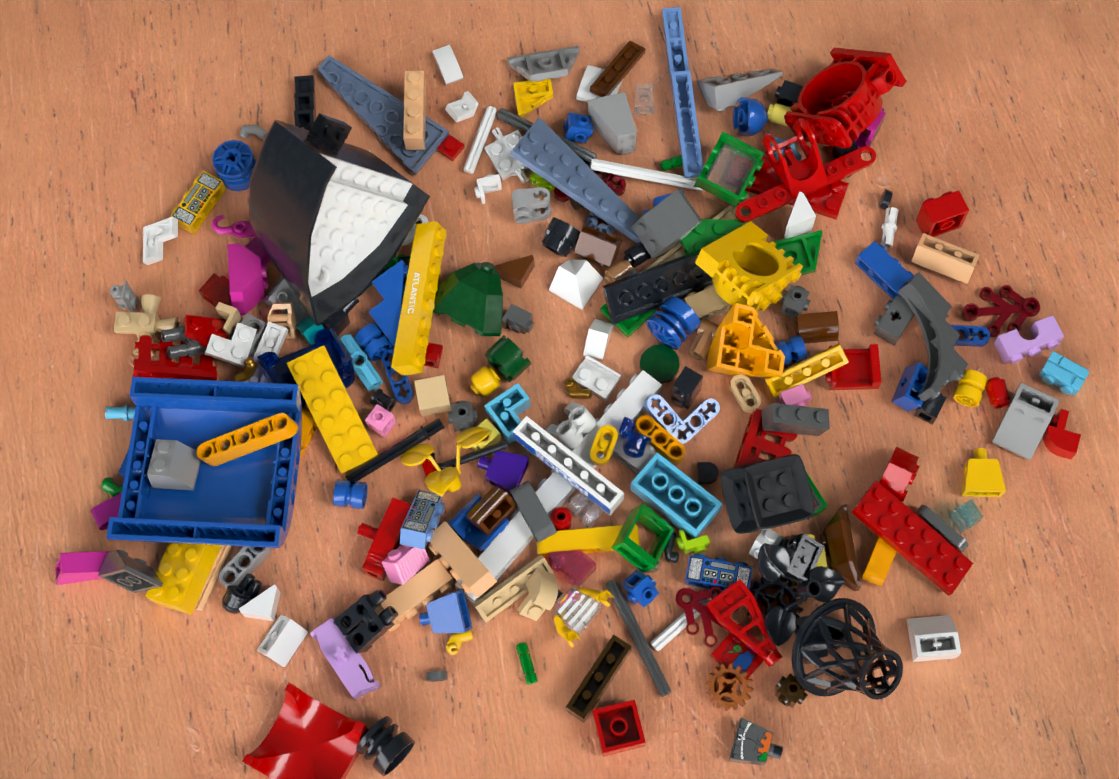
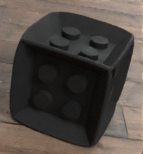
M797 454L724 470L721 473V487L727 513L734 531L738 534L751 533L759 529L775 528L799 522L814 515V504L807 473L802 459Z

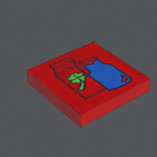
M731 633L710 655L720 665L725 663L729 667L731 662L734 663V668L741 665V672H749L746 676L747 679L764 662L746 644L735 642ZM750 633L749 638H750L754 643H756V644L761 643L757 638H755V637ZM729 672L734 677L737 676L736 674Z

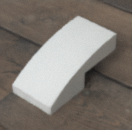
M450 45L432 51L445 85L464 79Z

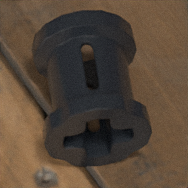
M380 388L373 393L370 399V404H378L389 412L393 410L397 402L396 398L389 397Z

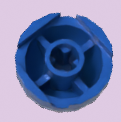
M741 97L737 101L740 102L739 106L734 107L733 126L734 129L738 128L739 133L736 134L739 136H754L761 132L767 123L768 114L763 104L757 99Z

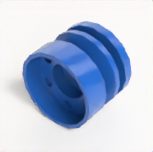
M238 140L226 141L219 145L212 157L213 166L219 179L223 181L226 188L232 191H243L250 188V178L256 164L250 147Z
M669 296L660 306L661 311H655L653 316L649 317L646 321V324L651 333L661 343L677 350L687 340L686 334L691 335L700 326V319L695 311L684 301L675 296Z

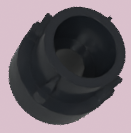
M553 217L545 231L546 234L542 240V245L557 255L567 257L570 250H573L577 244L580 231L570 224Z

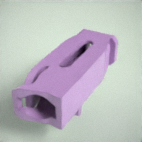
M332 617L314 629L310 634L314 640H318L323 654L356 701L362 695L378 690L381 685L378 680L375 681L370 668L360 653H355L346 640L347 635L344 636L334 622L335 617ZM362 668H364V670L366 671L367 677L361 670Z

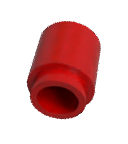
M999 377L989 379L985 389L990 404L993 405L994 409L1008 406L1010 404V395L1005 380Z
M565 507L555 508L551 513V521L556 531L569 530L572 525L571 513Z

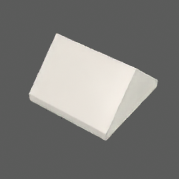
M799 192L786 227L784 239L812 232L816 215L802 192Z

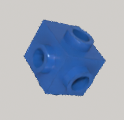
M568 113L563 124L564 138L569 141L587 143L589 136H592L594 126L591 124V116Z
M637 569L621 583L628 592L627 598L633 604L638 603L642 607L651 603L659 594L655 588L656 582L649 575L646 576Z

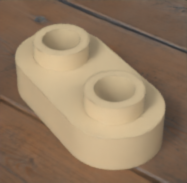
M742 374L734 376L730 383V389L741 409L747 413H752L756 408L759 409L761 398L750 379ZM741 384L744 388L738 389L737 385ZM751 401L754 405L748 406L746 402Z

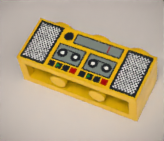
M205 171L195 178L191 189L185 192L183 200L172 211L171 217L173 216L178 219V227L193 235L196 234L227 190L223 181Z

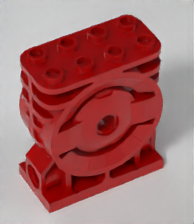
M834 47L830 52L834 59L832 63L805 84L800 92L798 103H794L791 106L792 112L788 111L784 115L785 123L793 131L794 137L797 134L793 129V125L796 120L801 118L810 126L816 143L849 148L853 143L852 140H856L859 133L869 127L879 115L883 104L881 95L889 92L893 86L903 87L907 82L891 53ZM801 127L804 140L810 142L805 130Z

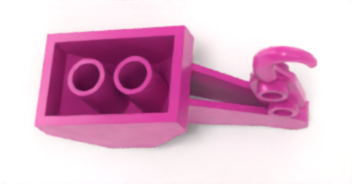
M217 216L212 221V228L216 233L228 234L238 238L254 237L245 246L240 243L227 244L232 307L237 308L240 315H246L265 297L264 289H268L266 268L270 258L264 251L250 221H239L228 227H219L218 221L224 219L225 216Z

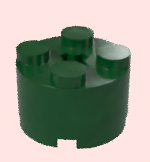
M505 335L494 343L485 354L489 364L494 369L498 368L503 378L509 383L519 377L531 365L528 358L524 359L522 357V350L511 339L506 338Z

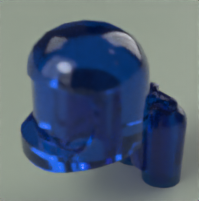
M624 417L619 428L621 438L625 439L623 451L631 458H640L644 455L647 443H651L652 439L636 433L635 422L630 418Z

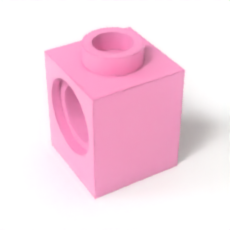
M378 404L365 419L368 428L384 439L396 424L394 415Z

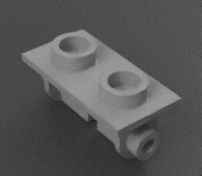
M124 281L123 286L115 285L110 288V294L115 298L118 306L122 309H128L129 312H134V308L138 306V297L127 281Z

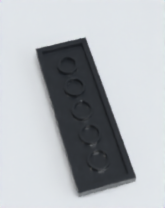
M701 250L602 286L611 323L616 324L659 308L669 296L683 299L692 292H701L707 286L712 285V277L695 263Z

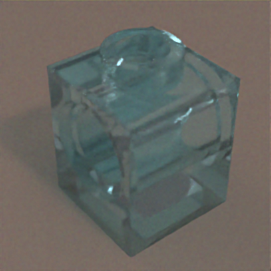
M971 499L955 508L949 517L959 532L962 533L977 525L983 518V515Z

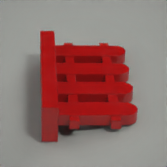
M142 335L139 342H135L134 349H138V359H134L132 377L217 380V366H213V357L200 355V365L192 364V358L187 356L179 357V363H175L167 355V347L177 346L172 345V341L163 343L161 338L160 344L152 343L150 336ZM151 350L159 351V361L151 360Z
M756 408L750 415L733 468L766 461L759 458L760 452L774 458L791 455V450L785 447L786 441L793 442L797 438V434L764 431L762 427V410ZM757 430L761 431L760 436H756ZM766 433L780 438L779 444L765 439ZM751 449H755L753 455L750 454Z

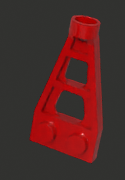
M741 579L706 603L707 608L716 620L757 653L768 667H771L783 657L766 632L764 618L753 594ZM741 606L747 607L752 617L751 623L744 627L739 626L731 619V613ZM754 626H758L764 635V640L759 644L754 643L747 635V631ZM768 651H772V652H773L772 654H770L769 656H767V652H768Z

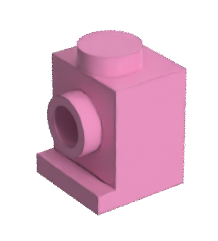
M803 384L780 392L778 400L780 404L806 407L808 402L812 401L809 390H805Z

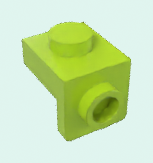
M680 530L676 538L679 550L683 549L685 555L693 552L701 554L707 551L706 548H709L710 544L708 535L687 541L684 530Z

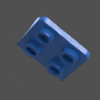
M476 493L448 524L462 540L482 551L491 544L492 540L499 533L504 531L509 524V520L505 517L494 527V530L489 535L476 529L466 517L469 511L482 499Z

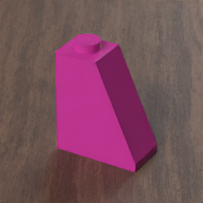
M112 551L61 553L55 564L56 585L103 579L98 574L107 553Z

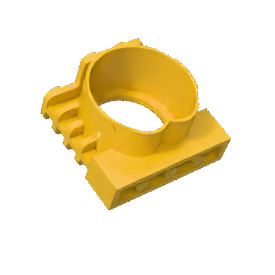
M752 221L703 247L695 263L712 277L715 291L724 301L730 305L739 303L754 307L758 313L759 311H765L772 303L776 304L782 298L781 293L789 283L796 282L800 278V271L803 266L800 263L794 265L792 263L794 260L792 256L784 257L785 251L783 249L777 250L775 242L767 243L768 235ZM742 268L748 269L756 273L757 275H753Z

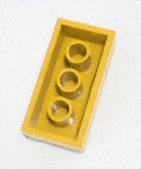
M169 542L156 571V574L163 582L162 587L148 590L145 597L158 605L192 615L222 545Z

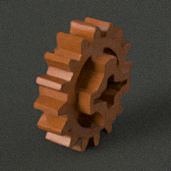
M733 662L729 664V667L722 663L721 670L717 666L713 668L715 674H708L711 681L705 683L706 686L710 687L706 694L713 695L710 701L714 702L716 700L718 702L717 708L725 705V711H728L730 706L737 710L738 704L742 707L746 705L744 699L750 700L751 696L748 692L754 690V688L749 686L753 679L746 678L749 672H741V665L734 668ZM725 672H731L736 674L737 676L732 677ZM716 681L719 682L718 691L716 690ZM736 681L731 689L723 692L728 684ZM741 682L743 683V692L740 691ZM722 697H730L733 701L725 700Z

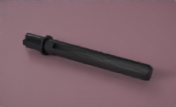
M438 418L425 427L420 426L421 429L346 474V479L351 484H354L355 481H359L405 453L411 447L418 445L426 439L430 440L432 435L445 428L443 423Z

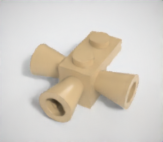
M145 294L141 296L142 313L116 312L114 332L136 334L138 337L137 342H139L142 335H148L152 340H160L161 330L177 328L180 325L179 318L172 317L160 320L156 312L161 298L156 295ZM134 349L133 353L137 356L138 349Z

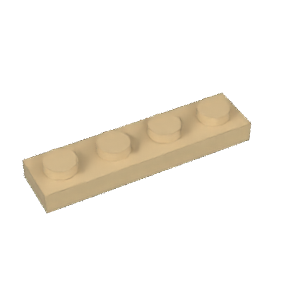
M539 555L473 604L485 623L528 592L526 582L537 568L551 574L554 573L542 555Z

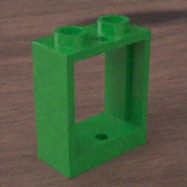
M641 504L630 511L611 548L644 573L655 568L674 528L666 520L654 513L650 507ZM637 520L657 535L648 553L629 538Z

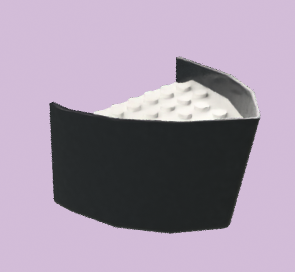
M320 113L310 131L274 120L264 139L252 172L249 189V221L264 251L317 326L323 324L365 292L372 284V281L378 277L395 257L430 198L427 193L373 153L344 143L352 127L343 121Z

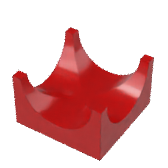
M288 683L284 690V703L274 725L262 743L252 753L246 754L242 762L270 779H345L359 755L356 748L369 729L362 722L355 721L338 713L307 695L293 684Z

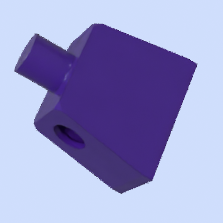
M498 451L495 452L492 459L481 457L477 467L487 471L485 474L486 482L502 489L511 496L509 491L521 484L530 463L527 456Z

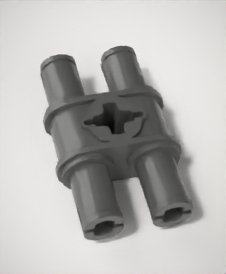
M180 324L177 328L161 330L163 343L174 340L183 341L181 345L167 347L169 359L185 356L193 358V356L205 354L207 347L185 336L184 324Z

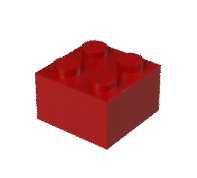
M959 190L955 192L949 191L941 197L925 200L918 213L916 222L922 234L936 237L961 228L969 208Z
M635 700L592 710L603 757L645 747L646 741Z

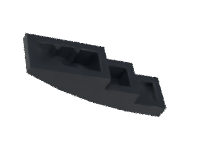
M294 76L295 126L304 127V129L310 131L316 120L314 76Z

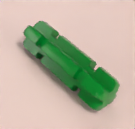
M679 155L670 158V160L661 161L662 171L670 170L671 167L683 166L682 156Z
M526 642L516 645L517 653L520 654L519 659L523 673L526 674L527 685L535 684L538 680L536 673H534L535 669L530 653H528V645Z

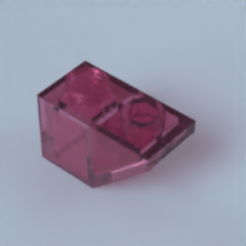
M581 550L550 552L548 554V561H550L548 564L557 572L559 570L566 575L564 578L572 585L576 583L581 587L596 570V563Z

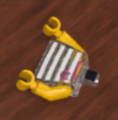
M580 587L578 589L571 588L567 594H564L558 589L555 602L558 605L554 609L555 616L553 620L558 634L567 640L570 647H574L572 643L574 639L581 641L580 635L602 610L600 602L607 607L610 606L606 600L610 597L614 598V596L608 590L599 591Z

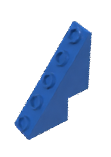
M403 260L372 281L384 300L368 311L394 348L409 265H405Z

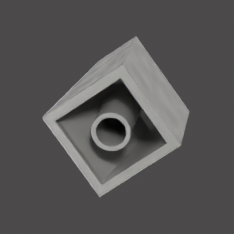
M622 92L588 100V116H591V124L618 155L636 151L637 131L626 93Z

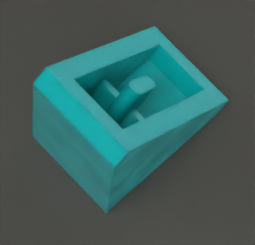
M310 316L296 324L297 331L313 350L323 345L327 350L334 345V342L323 326H317Z

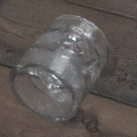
M580 491L571 499L566 507L571 515L574 517L579 516V521L587 528H591L604 513L603 509Z

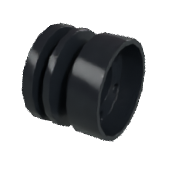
M385 716L365 733L356 748L359 754L365 753L364 759L366 761L377 756L373 767L382 776L392 772L415 745V741L406 732H401L395 736L399 726L392 724V719L389 716Z

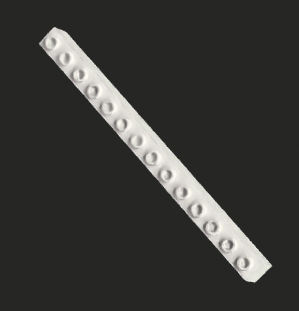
M644 370L639 375L635 374L629 382V387L627 389L623 388L618 393L615 403H610L603 412L605 414L600 419H596L594 429L587 434H582V442L574 449H569L593 469L597 465L592 463L590 459V450L598 430L604 425H611L616 428L618 435L624 428L628 430L646 410L644 407L645 399L650 395H659L661 393L662 384ZM605 435L604 439L610 440L611 436ZM602 453L596 455L599 459L604 457ZM551 470L552 474L548 479L544 478L539 483L538 490L536 491V495L550 519L552 511L555 508L561 507L576 490L574 486L554 470ZM519 509L512 514L510 518L512 520L504 531L498 534L479 557L476 556L496 581L534 539ZM461 579L455 584L457 590L463 589L460 585L463 583ZM464 590L465 597L473 604L487 593L484 592L477 598L472 592L468 595Z

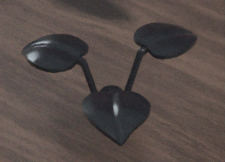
M764 543L759 550L757 559L758 568L762 576L769 581H776L781 575L783 578L798 582L797 592L801 596V598L785 606L784 609L774 607L767 612L764 625L773 644L776 646L784 644L795 631L797 620L795 614L787 612L790 608L802 601H806L807 598H814L819 602H828L834 598L846 580L836 571L823 566L813 568L809 572V580L787 575L784 573L790 565V557L787 551L779 545Z

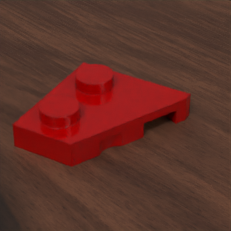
M186 315L184 318L185 336L207 347L212 334L227 339V334L223 329L226 320Z

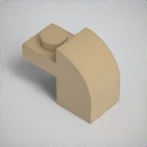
M537 568L526 582L529 594L518 608L519 614L535 621L539 619L545 609H552L558 595V583L555 575L540 568Z

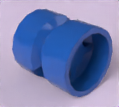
M375 323L364 326L355 335V341L362 349H365V353L371 361L381 359L383 352L392 348L390 341L386 336L382 335V331Z
M800 335L788 338L787 342L784 340L774 342L778 350L781 349L785 356L784 366L791 365V361L797 363L807 359L806 347Z
M337 479L333 494L334 506L347 507L350 504L351 508L364 509L368 492L367 482L355 481L354 484H351L349 480Z

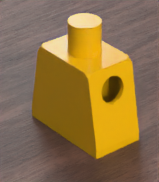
M985 448L975 449V459H968L964 466L961 496L1001 497L1005 493L1006 488L998 459H987V449Z

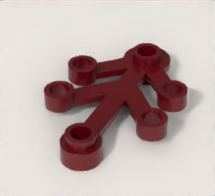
M1009 285L1001 287L999 291L1001 297L993 293L991 288L984 287L980 291V298L984 301L990 300L997 306L979 308L976 304L970 303L964 307L962 315L967 321H974L977 317L1000 315L995 323L988 327L990 337H996L1000 333V328L1012 313L1020 314L1015 322L1009 323L1007 332L1012 331L1011 326L1016 327L1019 332L1020 326L1027 317H1034L1039 313L1040 304L1035 298H1023L1013 291ZM1003 290H1007L1009 294H1005ZM983 292H988L989 296H985ZM1010 298L1017 304L1011 305L1004 299ZM1026 306H1031L1033 310L1027 309ZM967 312H972L973 316H969ZM994 328L997 332L993 333L990 329Z
M714 586L710 590L694 592L690 588H682L677 592L675 600L677 605L685 611L687 621L686 632L693 636L699 631V625L694 619V609L701 614L705 633L704 644L709 648L714 647L717 643V637L713 633L711 621L726 631L728 630L716 620L707 606L699 601L715 598L712 595V591L718 590L720 594L722 593L721 588ZM685 595L690 598V601L687 603L682 600V597ZM694 625L696 631L690 632L688 627ZM732 634V638L735 642L743 643L735 635ZM708 637H712L714 639L713 644L707 643Z

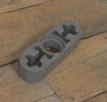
M921 505L914 512L961 553L968 547L967 541L927 506Z

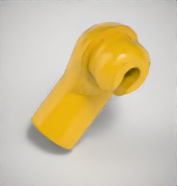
M471 629L463 633H453L446 644V651L451 655L457 654L462 642L473 639Z

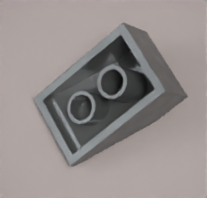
M677 189L644 214L631 228L650 256L655 259L673 249L702 220L681 189Z
M118 549L107 553L98 574L99 577L133 593L159 588L163 584L154 569L147 566L144 560L133 559L128 556L127 552Z

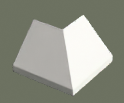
M569 259L558 267L549 291L583 310L603 281V277L587 260Z

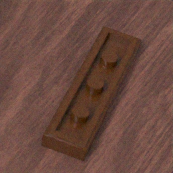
M629 41L590 86V92L599 97L609 96L645 54L646 48Z

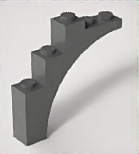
M918 272L902 285L898 293L907 302L916 316L927 346V376L924 386L918 395L924 402L930 397L935 399L942 392L941 387H944L953 380H960L965 375L964 370L969 364L954 349L957 345L955 342L960 334L946 321L949 316L947 313L952 306Z

